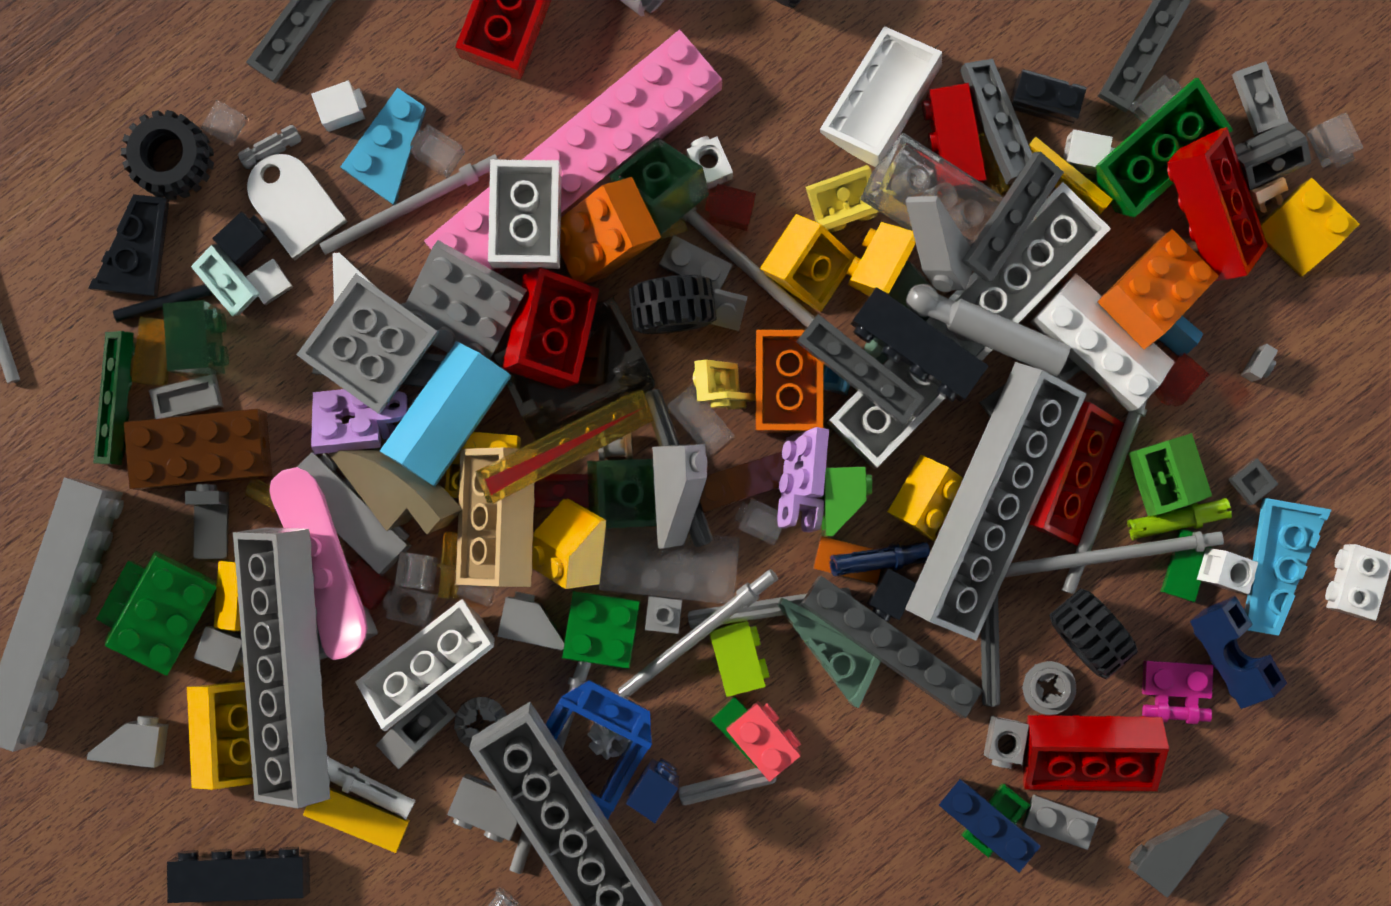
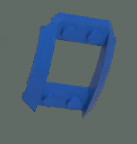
M588 680L561 696L545 725L556 740L574 711L630 740L600 794L597 795L589 791L608 820L635 770L652 745L650 711Z

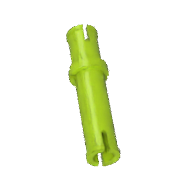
M1222 498L1221 500L1199 505L1198 503H1193L1186 508L1133 520L1129 519L1127 525L1131 527L1129 530L1131 539L1137 540L1138 538L1191 526L1195 529L1202 528L1204 523L1232 518V511H1227V509L1231 508L1228 499Z

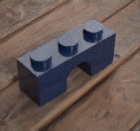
M1236 596L1203 609L1190 621L1195 636L1204 645L1210 655L1212 665L1221 674L1227 684L1230 695L1237 701L1241 709L1275 697L1287 684L1270 654L1261 658H1252L1244 654L1239 648L1237 638L1242 636L1253 624Z
M652 758L631 788L626 804L653 823H656L679 788V776L676 775L677 768L663 758H660L658 762Z
M959 779L939 804L942 809L1018 873L1041 847L1039 843L1010 821L962 779Z

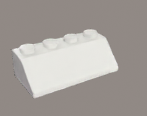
M1074 273L1030 323L1042 334L1069 345L1071 348L1068 357L1128 411L1139 409L1162 383L1173 366L1174 361L1154 343L1143 349L1097 302L1102 296L1079 275Z
M461 599L355 683L381 729L387 731L494 647L495 638L482 618Z

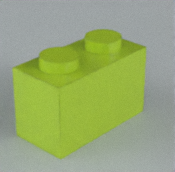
M743 621L713 630L710 633L726 697L766 687L764 679L770 678L765 658L758 660L755 649L756 646L761 645L757 627H750L748 621Z

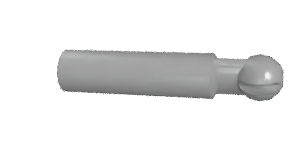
M915 285L910 289L906 298L907 307L917 316H930L946 323L947 330L1029 366L1041 369L1052 376L1057 377L1060 374L1068 358L1071 348L1069 345L966 300L960 299L955 302L941 296L931 285Z

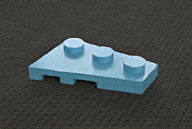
M397 88L340 166L342 170L392 205H396L400 186L408 169L407 164L411 151L415 146L424 118L425 106Z

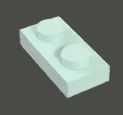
M218 244L211 245L191 266L232 317L240 315L260 295Z

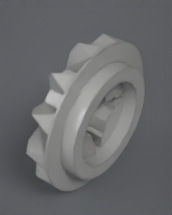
M1046 661L1035 664L1025 674L1022 686L1025 701L1031 708L1041 714L1055 715L1065 711L1072 704L1076 695V681L1073 674L1067 667L1057 662ZM1051 678H1054L1053 686L1061 695L1049 693L1041 700L1044 689L1040 687L1037 681L1049 682Z
M487 697L473 698L465 702L456 713L454 729L459 741L470 748L472 736L479 733L478 728L467 727V725L477 720L478 710H480L483 720L497 722L507 716L503 707L495 700Z

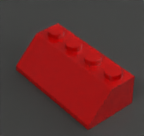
M1225 127L1178 149L1167 162L1168 176L1176 186L1179 195V207L1182 212H1185L1189 223L1190 237L1193 242H1196L1200 257L1219 275L1215 281L1247 276L1268 247L1228 128Z
M1083 401L1030 519L1028 528L1072 545H1079L1124 426L1122 421L1094 404Z
M1027 716L1026 723L1029 724L1023 756L1024 790L1158 792L1169 751L1162 717Z

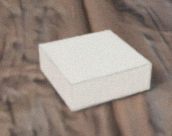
M271 259L246 276L260 293L258 297L264 305H268L293 288L274 259Z

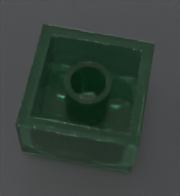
M658 137L609 176L611 182L629 177L633 178L660 234L665 232L709 195L703 167Z
M204 300L163 303L167 371L185 378L225 374L224 366L229 364V354L227 347L223 346L222 333H225L227 329L224 313H221L219 308Z
M653 458L587 461L589 511L606 520V529L657 526Z

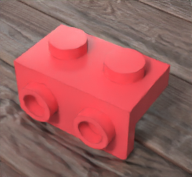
M757 701L747 712L727 727L726 730L770 782L801 756L798 749L801 743L790 729L784 732L776 723L780 718L768 703L762 706Z

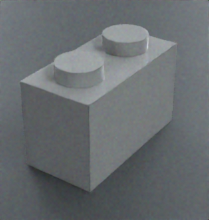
M470 774L463 776L447 815L453 817V823L460 827L471 830L475 826L484 830V836L491 840L503 842V839L510 841L518 822L493 784Z

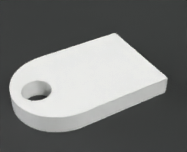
M275 154L262 159L252 169L247 182L249 199L294 260L348 222L310 170L297 158L286 154ZM269 167H277L280 170V177L274 183H266L263 178L265 170Z

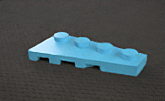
M1262 498L1253 561L1258 562L1255 580L1251 586L1250 593L1247 594L1245 612L1253 624L1248 631L1279 636L1294 601L1296 587L1299 580L1304 577L1307 570L1306 563L1312 549L1317 546L1320 538L1319 532L1324 521H1327L1331 509Z

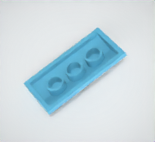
M456 341L380 452L436 487L505 387L511 375L478 351Z

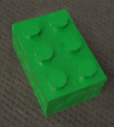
M155 550L105 638V647L167 676L217 588L216 580Z

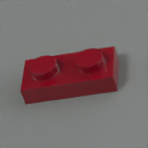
M535 474L534 508H556L563 499H570L584 508H593V474Z

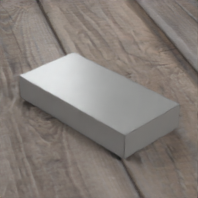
M215 374L149 390L156 419L189 416L224 407Z

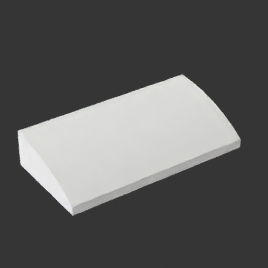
M884 26L821 126L820 133L848 153L879 169L942 67V51Z

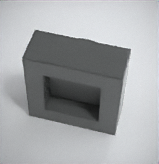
M1258 458L1251 460L1228 479L1248 505L1255 504L1278 485L1277 481Z

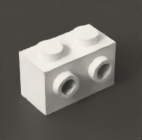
M1356 544L1344 545L1335 558V568H1337L1334 581L1329 583L1326 590L1325 598L1328 600L1326 608L1364 620L1376 621L1391 570V555Z

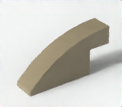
M381 447L361 450H339L338 452L328 453L386 531L406 524L414 517L424 532L429 534L448 526L462 511L461 507L441 485L437 484L434 487L382 454L380 452Z

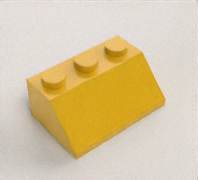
M245 682L187 687L192 788L215 790L253 784Z

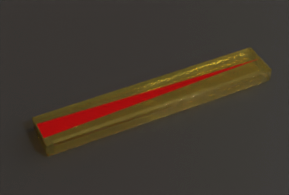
M636 390L475 471L487 503L494 504L654 421L643 390Z

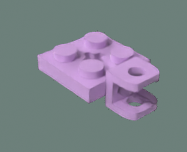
M344 389L313 392L311 448L314 454L332 453L339 450L380 448L381 435L383 439H388L397 427L393 423L401 421L409 410L407 395L404 392L397 391L382 413L378 414ZM392 403L400 404L399 407H390L389 405ZM347 415L355 417L350 418L347 424H343L340 420Z
M816 427L786 438L782 448L784 469L779 481V490L781 492L777 516L779 528L786 529L795 526L799 511H802V531L811 533L820 530L823 520L824 500L817 498L824 495L829 429Z

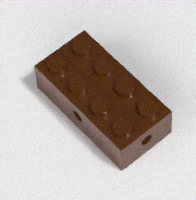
M249 409L124 422L129 489L143 491L273 477L266 411Z

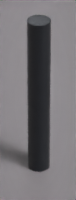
M202 284L113 310L115 321L119 323L212 296L213 293L206 284Z

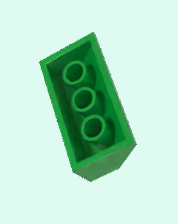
M1194 78L1096 165L1098 187L1113 199L1110 205L1116 213L1136 217L1174 183L1169 179L1167 162L1178 149L1221 128L1227 127L1229 133L1233 131L1199 78Z

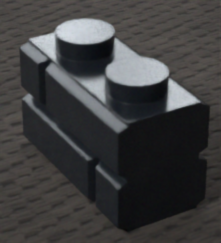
M1022 69L1016 79L1010 101L1014 111L1071 127L1079 117L1087 87L1074 83L1069 85L1067 81Z

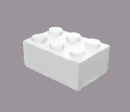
M490 159L488 262L492 268L537 269L541 267L544 269H560L562 168L559 160Z

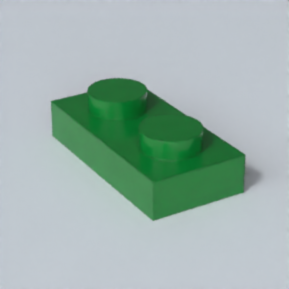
M127 561L96 620L112 627L145 567L133 561Z

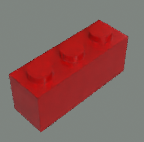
M969 83L929 89L926 100L922 101V111L925 121L930 120L932 132L928 133V144L930 152H936L938 163L934 165L936 184H942L943 193L982 186L987 179Z

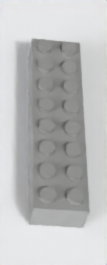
M1015 362L905 610L933 624L977 640L1086 397V393L1041 369Z
M65 477L63 479L0 662V748L14 752L36 746L38 742L40 743L47 732L48 724L45 723L48 711L52 710L57 702L59 692L56 691L59 679L63 678L68 670L70 661L67 659L70 647L74 646L79 638L80 627H78L81 615H84L90 606L91 596L89 592L92 583H95L101 574L102 564H100L103 551H106L112 542L113 532L110 531L114 519H118L123 510L124 501L121 500L123 492L86 480Z
M271 527L233 532L254 801L298 809L330 799V778L327 763L325 712L322 699V677L320 673L309 529Z
M531 702L472 736L470 751L572 906H663Z

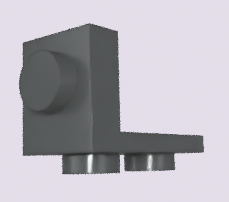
M196 485V491H185V505H194L193 556L196 559H226L228 557L229 492L217 491V485Z

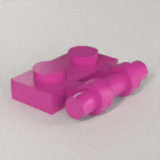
M1144 660L1142 694L1155 695V705L1144 704L1142 716L1162 717L1165 723L1169 719L1185 720L1186 724H1198L1199 721L1211 722L1212 710L1210 708H1199L1198 700L1199 698L1212 699L1213 665ZM1168 697H1185V707L1169 706Z

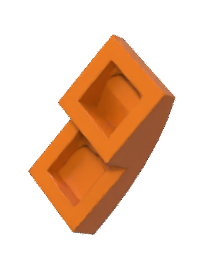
M820 536L813 569L831 573L829 564L831 555L873 549ZM881 569L841 576L877 584Z

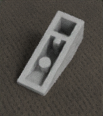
M938 196L907 197L906 206L922 271L935 290L943 292L966 290L972 270L962 260L971 248Z
M705 444L652 447L658 548L682 546L686 541L707 479L708 462Z

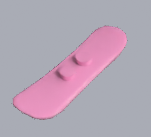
M298 467L282 470L271 480L270 495L283 528L309 529L312 544L311 557L314 575L315 607L317 610L316 622L321 645L326 656L332 660L346 658L358 650L366 639L368 627L364 607L347 565L325 496L319 484L312 475Z

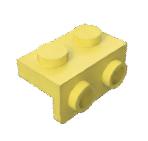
M868 165L806 187L816 222L822 224L829 232L842 230L847 226L846 223L857 219L859 221L870 220L878 215L877 212L885 209L884 203L879 199L871 168Z
M714 360L694 361L693 382L697 390V402H710L711 408L742 409L746 408V402L756 401V394L740 392L738 363Z

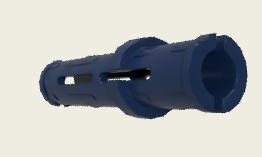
M927 542L910 545L894 543L882 549L831 555V561L829 562L830 570L835 577L884 568L900 570L903 566L926 563L930 554V548Z

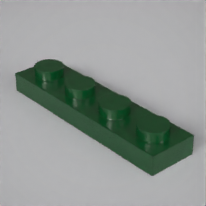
M105 332L94 464L122 465V458L126 452L124 422H128L129 419L127 403L128 392L132 386L130 370L131 360L135 354L134 333Z

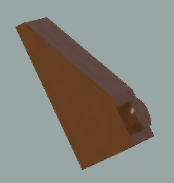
M782 452L708 475L699 500L703 512L707 513L779 488V481L784 469Z

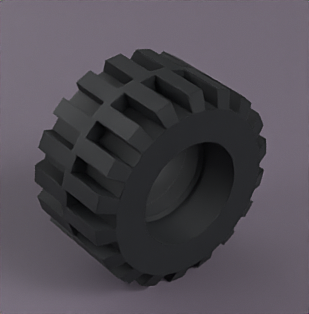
M157 110L152 111L151 118L146 114L139 117L141 121L139 125L132 123L129 126V129L132 130L131 135L124 134L122 141L127 144V147L121 148V156L126 159L122 164L124 169L130 173L128 176L140 187L156 197L165 196L169 200H177V195L182 198L189 197V190L191 189L198 192L202 188L199 185L201 180L208 181L210 176L206 171L207 169L213 170L214 162L209 159L210 156H214L213 148L208 145L210 143L208 137L187 117L182 114L178 116L174 111L166 110L165 114ZM181 140L183 155L180 162L169 171L157 172L153 165V156L156 149L165 141Z
M702 275L669 276L647 280L629 289L633 328L637 332L643 334H665L688 331L708 326L717 320L711 278Z
M1080 588L1049 615L1053 627L1065 643L1099 677L1108 679L1138 653L1135 641L1125 627L1089 591Z

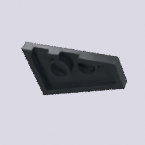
M133 194L116 229V237L109 251L106 250L101 260L103 264L96 278L92 279L88 289L158 297L170 200L163 197Z

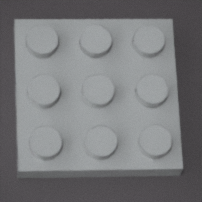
M437 240L404 308L439 332L432 342L434 346L448 353L457 341L478 351L491 360L527 289Z
M355 273L296 355L372 410L381 414L439 332Z

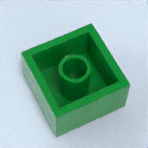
M573 591L562 658L629 669L641 601Z

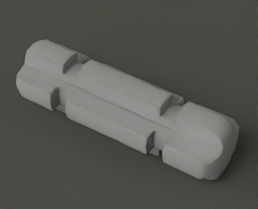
M289 125L281 130V134L278 135L276 132L253 145L254 148L250 149L248 147L240 151L238 156L242 165L246 169H251L259 160L285 151L288 145L292 147L300 143L302 139L294 125Z

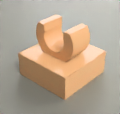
M1279 177L1250 190L1254 207L1262 213L1267 212L1265 202L1269 199L1278 206L1281 205L1283 202L1281 193L1287 191L1288 187L1286 179Z

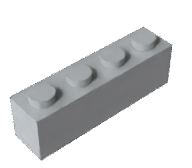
M311 452L297 466L312 475L319 484L325 496L336 533L378 574H385L412 546L406 540L410 535L401 526L389 531L384 529L348 479H344L336 471L338 466L329 455L323 453L320 456Z

